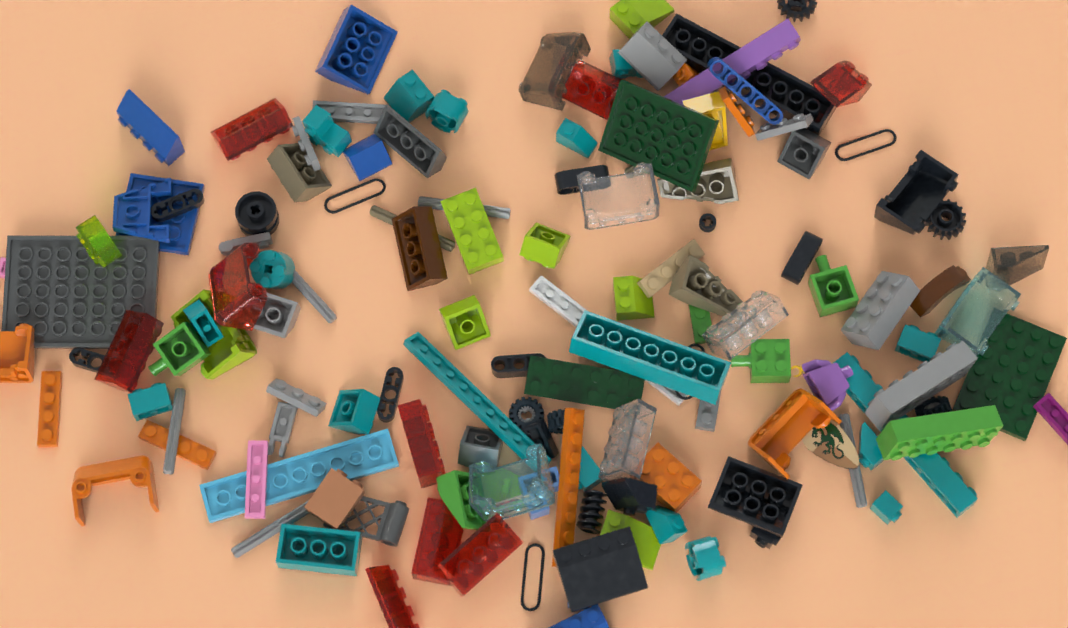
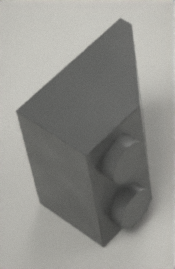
M806 128L792 131L777 162L810 180L832 142Z
M467 425L460 442L457 464L465 467H478L486 471H496L503 441L490 429Z

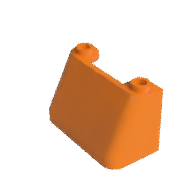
M22 323L15 327V331H0V383L33 382V326Z

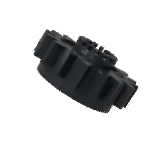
M947 199V201L942 200L924 223L925 226H929L927 232L933 231V237L940 235V240L944 236L948 240L951 239L952 235L955 238L958 237L959 232L962 233L963 226L966 224V220H964L966 213H962L963 207H959L956 201L953 203L950 199Z

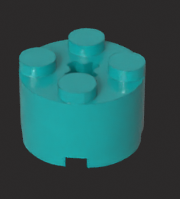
M443 89L435 95L425 112V116L427 119L430 117L432 120L431 124L437 129L447 133L453 130L456 133L468 115V103L466 100L451 95L449 91Z
M265 250L254 258L250 264V270L254 281L259 286L269 289H284L293 281L295 264L292 258L285 253Z
M716 536L703 537L685 544V550L689 549L686 559L692 575L698 576L697 581L722 574L723 567H726L725 558L723 555H720L718 550L719 542Z

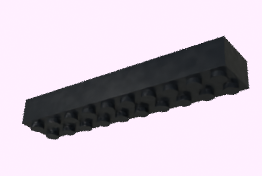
M677 13L662 34L687 59L685 64L697 70L699 74L708 69L707 65L711 58L719 57L724 59L741 48ZM769 62L761 70L756 69L752 71L751 75L745 79L782 111L783 118L789 120L801 113L804 115L811 114L813 121L806 129L819 136L837 107L838 99ZM743 87L741 95H747L750 90L749 87ZM757 99L755 105L760 107L763 104V99ZM776 110L770 112L777 116Z

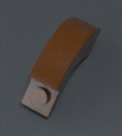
M953 265L926 284L913 300L910 307L921 318L929 314L950 293L967 285L971 279L964 269Z

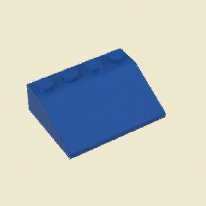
M351 4L343 10L315 72L330 81L369 95L398 31Z

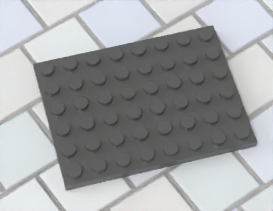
M7 235L1 331H15V327L22 323L33 326L34 348L155 349L153 344L156 337L160 241L137 236Z

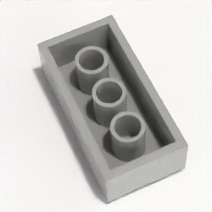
M881 271L853 313L846 320L841 331L854 345L880 350L920 292V289L907 275Z

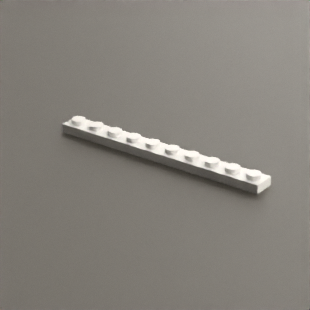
M542 275L529 288L530 293L573 326L577 327L584 310H586L584 307ZM645 380L676 405L680 406L684 401L676 395L675 390ZM679 392V394L683 397L688 396L687 394Z

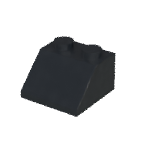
M627 477L602 482V488L615 510L622 511L624 515L634 516L635 513H647L648 510L655 509L657 485Z

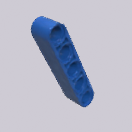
M719 57L709 60L707 67L712 75L771 124H778L782 121V111ZM715 63H721L722 66L719 71H713ZM729 75H735L736 78L733 83H727ZM743 87H749L750 90L747 95H741ZM763 99V104L760 107H756V100ZM776 110L777 116L770 119V112Z

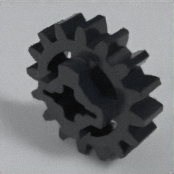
M777 0V8L782 9L781 15H787L786 19L792 17L793 22H795L796 18H799L803 22V17L809 19L810 14H814L817 2H815L816 0H788L786 4L785 0Z

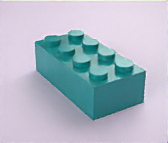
M281 524L276 564L278 568L357 576L362 545L361 532Z

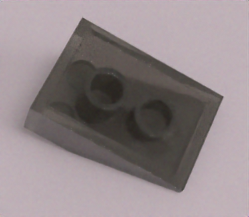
M1049 245L991 248L986 264L989 288L1008 287L1043 269Z

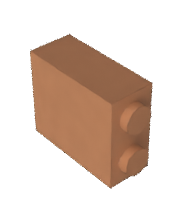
M331 468L304 508L331 528L340 530L364 496L365 491L362 489L363 485L355 479L350 481L346 478L347 474L342 470L337 469L335 471Z

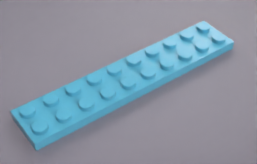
M388 428L268 464L266 506L315 492L331 468L335 471L337 469L342 470L347 474L346 478L352 481L399 467ZM247 471L199 485L210 523L245 513Z

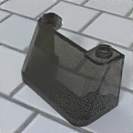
M548 33L542 37L540 47L523 82L519 85L518 91L523 101L563 111L566 102L562 101V95L567 92L565 85L577 59L582 60L583 56L588 57L591 51L584 33Z

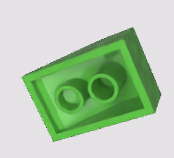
M453 470L437 477L439 495L461 527L485 532L490 531L479 474Z

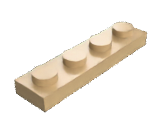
M695 239L691 240L637 282L647 298L653 296L672 281L673 276L689 255L698 260L705 255Z

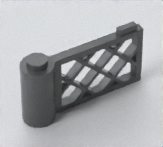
M363 496L360 501L365 502L367 508L358 513L354 509L355 514L344 523L346 527H341L340 530L361 532L364 538L397 547L409 512V508L406 507L407 504L398 500L395 503H388ZM377 506L385 507L383 514L375 517L371 510ZM370 511L374 519L363 524L359 516ZM358 518L361 526L356 529H350L347 523ZM376 522L378 526L376 535L369 534L366 527ZM323 523V527L333 529L327 524Z

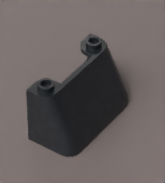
M922 150L915 156L917 161L909 166L908 172L892 192L886 195L884 199L881 198L877 203L874 218L880 222L912 235L921 233L925 227V221L948 192H953L958 186L957 179L959 174Z

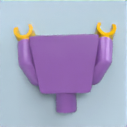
M815 359L802 364V366L796 365L791 367V369H799V374L793 377H800L803 374L813 395L823 401L831 411L841 406L847 394L846 389L849 388V383L846 379L853 376L850 366L847 365L840 369L837 363L831 364L828 360Z

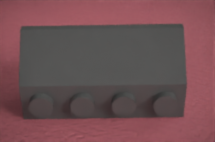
M389 105L384 106L373 133L426 178L441 171L447 159L444 152Z

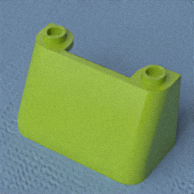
M203 289L174 313L171 318L176 328L183 322H190L183 309L197 300H200L206 307L224 336L207 347L211 355L205 358L201 364L202 375L207 379H215L257 354V348L244 326L230 321L234 309L228 299L220 292Z

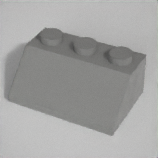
M648 22L642 25L618 52L657 91L687 61Z
M244 285L230 321L285 339L295 326L301 308L298 302Z

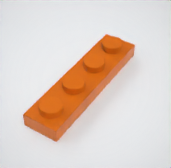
M42 371L38 447H58L62 389L61 371Z
M147 420L138 437L166 451L169 429ZM179 435L176 456L208 470L217 454L216 451Z

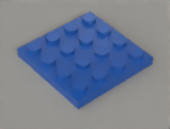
M131 173L126 192L147 188L152 183L159 184L165 182L164 179L166 178ZM172 179V196L152 197V206L191 189H199L204 193L205 186L201 183ZM194 195L193 200L198 201V197ZM185 198L186 204L189 205L187 198ZM180 201L173 204L174 209H180L183 206V203ZM200 207L163 222L155 221L151 214V225L169 224L171 228L170 243L160 242V251L189 256ZM161 209L157 210L159 216L163 215ZM116 232V235H115V236H132V235H128V234H123V233H118V232Z

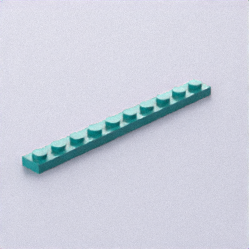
M417 332L404 340L403 345L534 472H538L550 464L552 459L425 337Z

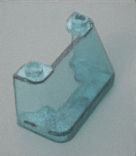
M982 267L966 286L934 334L950 344H958L964 341L976 356L979 354L983 355L989 347L987 345L988 339L1010 309L1014 311L1020 303L1017 299L1021 293Z
M541 443L526 449L527 458L493 468L491 464L485 461L469 465V504L484 521L492 523L555 503V491L546 450Z

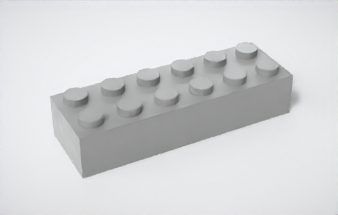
M964 341L958 344L952 343L946 348L944 353L938 352L931 358L930 362L924 361L917 367L916 371H908L902 380L896 379L889 384L888 389L884 390L882 388L874 394L875 398L868 403L869 407L865 414L879 431L885 428L890 420L899 419L967 374L978 358Z

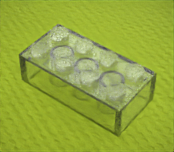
M762 290L756 291L747 301L738 304L734 311L725 314L721 321L708 327L706 332L702 334V337L713 354L730 361L789 314L779 296Z
M636 399L614 410L612 426L608 432V442L604 448V458L600 464L599 478L604 481L624 477L635 480L640 479L657 408L640 399Z

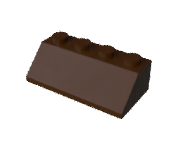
M414 206L392 218L407 291L436 285L448 279L432 206Z

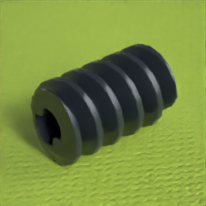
M586 490L583 493L585 498L581 502L583 505L580 507L582 513L578 515L579 521H577L576 526L583 532L600 534V531L595 529V527L602 526L597 519H603L599 512H604L605 508L600 505L607 504V501L602 499V497H607V495L597 490Z

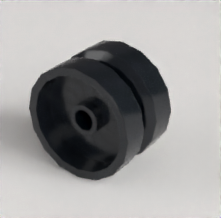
M260 191L249 192L238 200L235 207V216L241 231L246 236L266 232L272 235L277 230L279 213L273 198L268 194Z

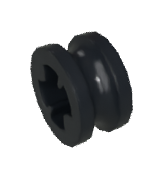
M710 213L703 214L699 220L700 229L704 232H712L716 227L714 215ZM706 220H710L711 224L709 226H705Z

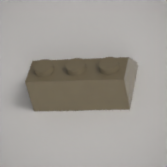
M298 143L279 144L268 156L267 160L294 203L309 201L332 187L322 169L314 171L312 165H307L304 155H307L306 151H301Z

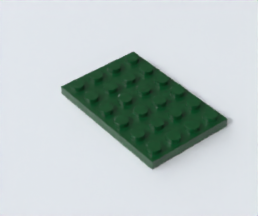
M620 80L598 151L690 192H695L719 120L628 81Z
M994 308L975 353L978 359L968 371L952 411L995 405L1003 423V427L999 431L1026 441L1037 414L1033 406L1044 397L1067 338Z

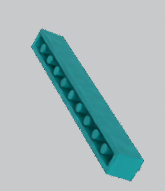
M846 352L833 363H837L840 369L847 365L851 367L853 376L846 379L849 383L846 393L865 413L869 407L868 403L875 398L874 394L883 387L879 384L876 385L872 380L871 374L866 369L863 370L860 367L858 359ZM905 414L904 416L900 417L899 419H904V418H909V417H908V415ZM938 453L933 455L921 454L914 458L909 456L903 457L956 518L961 516L978 500L976 492L971 487L965 485L962 476L958 472H954L950 468L948 460L944 457L941 458Z

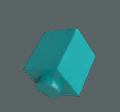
M886 490L870 507L887 525L891 521L895 523L901 517V510L903 508Z

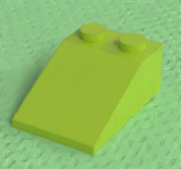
M620 0L610 8L609 19L630 39L646 22L655 27L675 12V9L666 0Z
M608 509L600 535L630 526L642 567L653 570L661 545L652 527L628 515Z

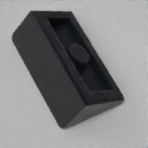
M544 418L522 428L524 433L551 459L558 455L559 451Z

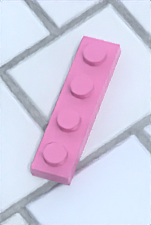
M268 440L248 441L245 519H265Z

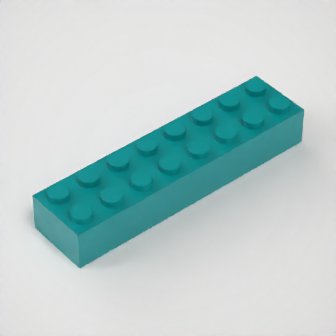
M584 310L571 338L569 349L570 353L714 405L717 403L731 365L729 361Z

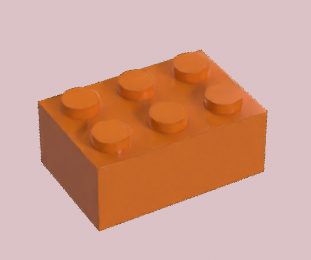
M657 443L631 470V477L633 479L657 485L656 499L664 507L674 512H678L701 488L702 481L660 443Z

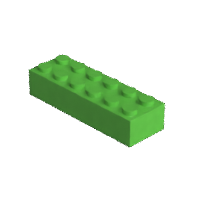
M992 405L890 420L876 438L883 460L892 459L895 461L902 457L909 456L914 458L921 454L933 455L940 451L947 453L960 448L966 450L973 446L985 447L998 434L999 430L1003 427V423L996 406Z

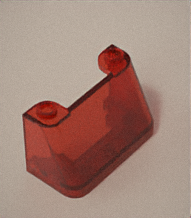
M243 243L213 266L209 272L208 278L214 319L222 326L252 331L267 301L265 288L261 284L250 283L248 270L253 259L257 258L260 253L259 244Z

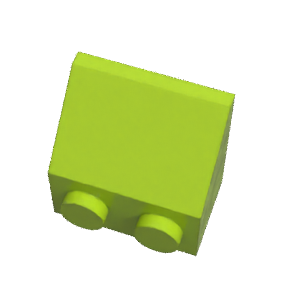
M535 223L525 235L519 255L528 261H535L541 263L546 268L554 269L560 262L571 236Z
M636 276L613 277L616 321L655 317L653 297L647 298L637 284L642 278Z
M475 295L439 309L455 350L491 336L482 308Z

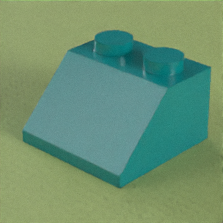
M413 69L398 78L384 96V100L409 123L424 114L434 99L433 94Z
M365 389L340 390L328 426L354 434H369L373 426L380 397Z

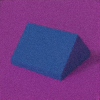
M375 134L343 151L359 181L392 165L382 140Z

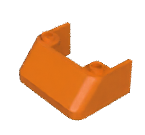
M800 388L795 390L751 436L748 445L773 469L788 479L790 476L784 470L790 465L791 458L788 454L813 427L818 429L825 428L831 419L838 424L842 421L823 401Z
M142 455L78 468L74 473L71 490L75 519L79 524L85 526L82 499L90 495L92 486L131 479L132 484L136 487L148 486L150 505L155 512H159L151 460L147 456Z

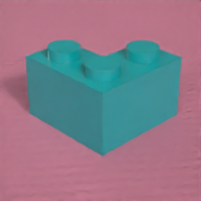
M318 105L302 121L310 142L315 146L320 145L323 147V150L329 155L334 154L339 157L352 142L349 132L335 124L331 114Z

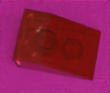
M846 60L836 63L810 82L837 108L859 102L872 86L869 78L863 73H859L855 69V65Z

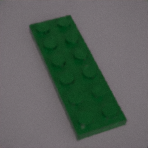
M530 355L524 394L639 413L645 379L619 370Z

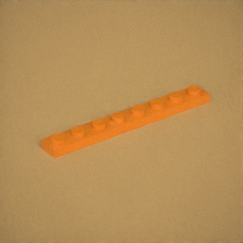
M565 408L553 550L574 544L585 410L576 408ZM553 558V559H552V566H553V567H556V564H555V561H554V558Z

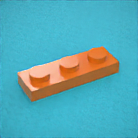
M725 86L719 89L723 102L748 137L755 134L752 127L755 123L750 115H745L746 111L741 103L737 104L736 101L738 100L732 91L729 92Z

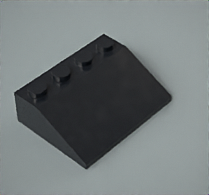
M728 456L708 508L783 537L803 485Z
M630 526L553 550V558L571 612L648 589Z

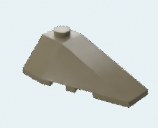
M732 158L704 164L695 192H690L661 178L657 179L661 198L693 199L697 202L711 201L715 204L739 201Z
M689 255L673 276L669 295L683 303L737 322H742L746 304L731 289H727L721 283L722 280L718 276L715 277L709 271L706 263Z

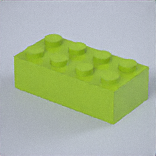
M476 187L440 201L469 275L504 262L503 254Z

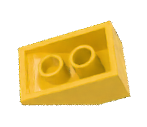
M719 91L683 100L684 106L719 120L709 151L728 146L726 108Z

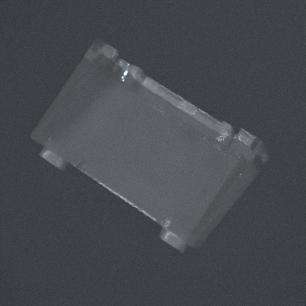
M639 163L633 168L631 173L596 178L595 174L589 171L577 175L585 229L594 230L650 221L659 216L660 203L652 163Z

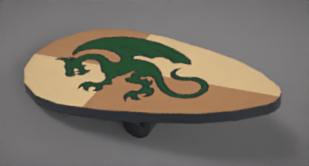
M832 419L825 428L818 429L813 427L802 439L803 444L809 451L835 466L845 469H857L860 465L855 446L844 430Z

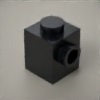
M755 526L750 532V537L762 548L767 547L770 549L772 545L776 546L782 538L779 535Z

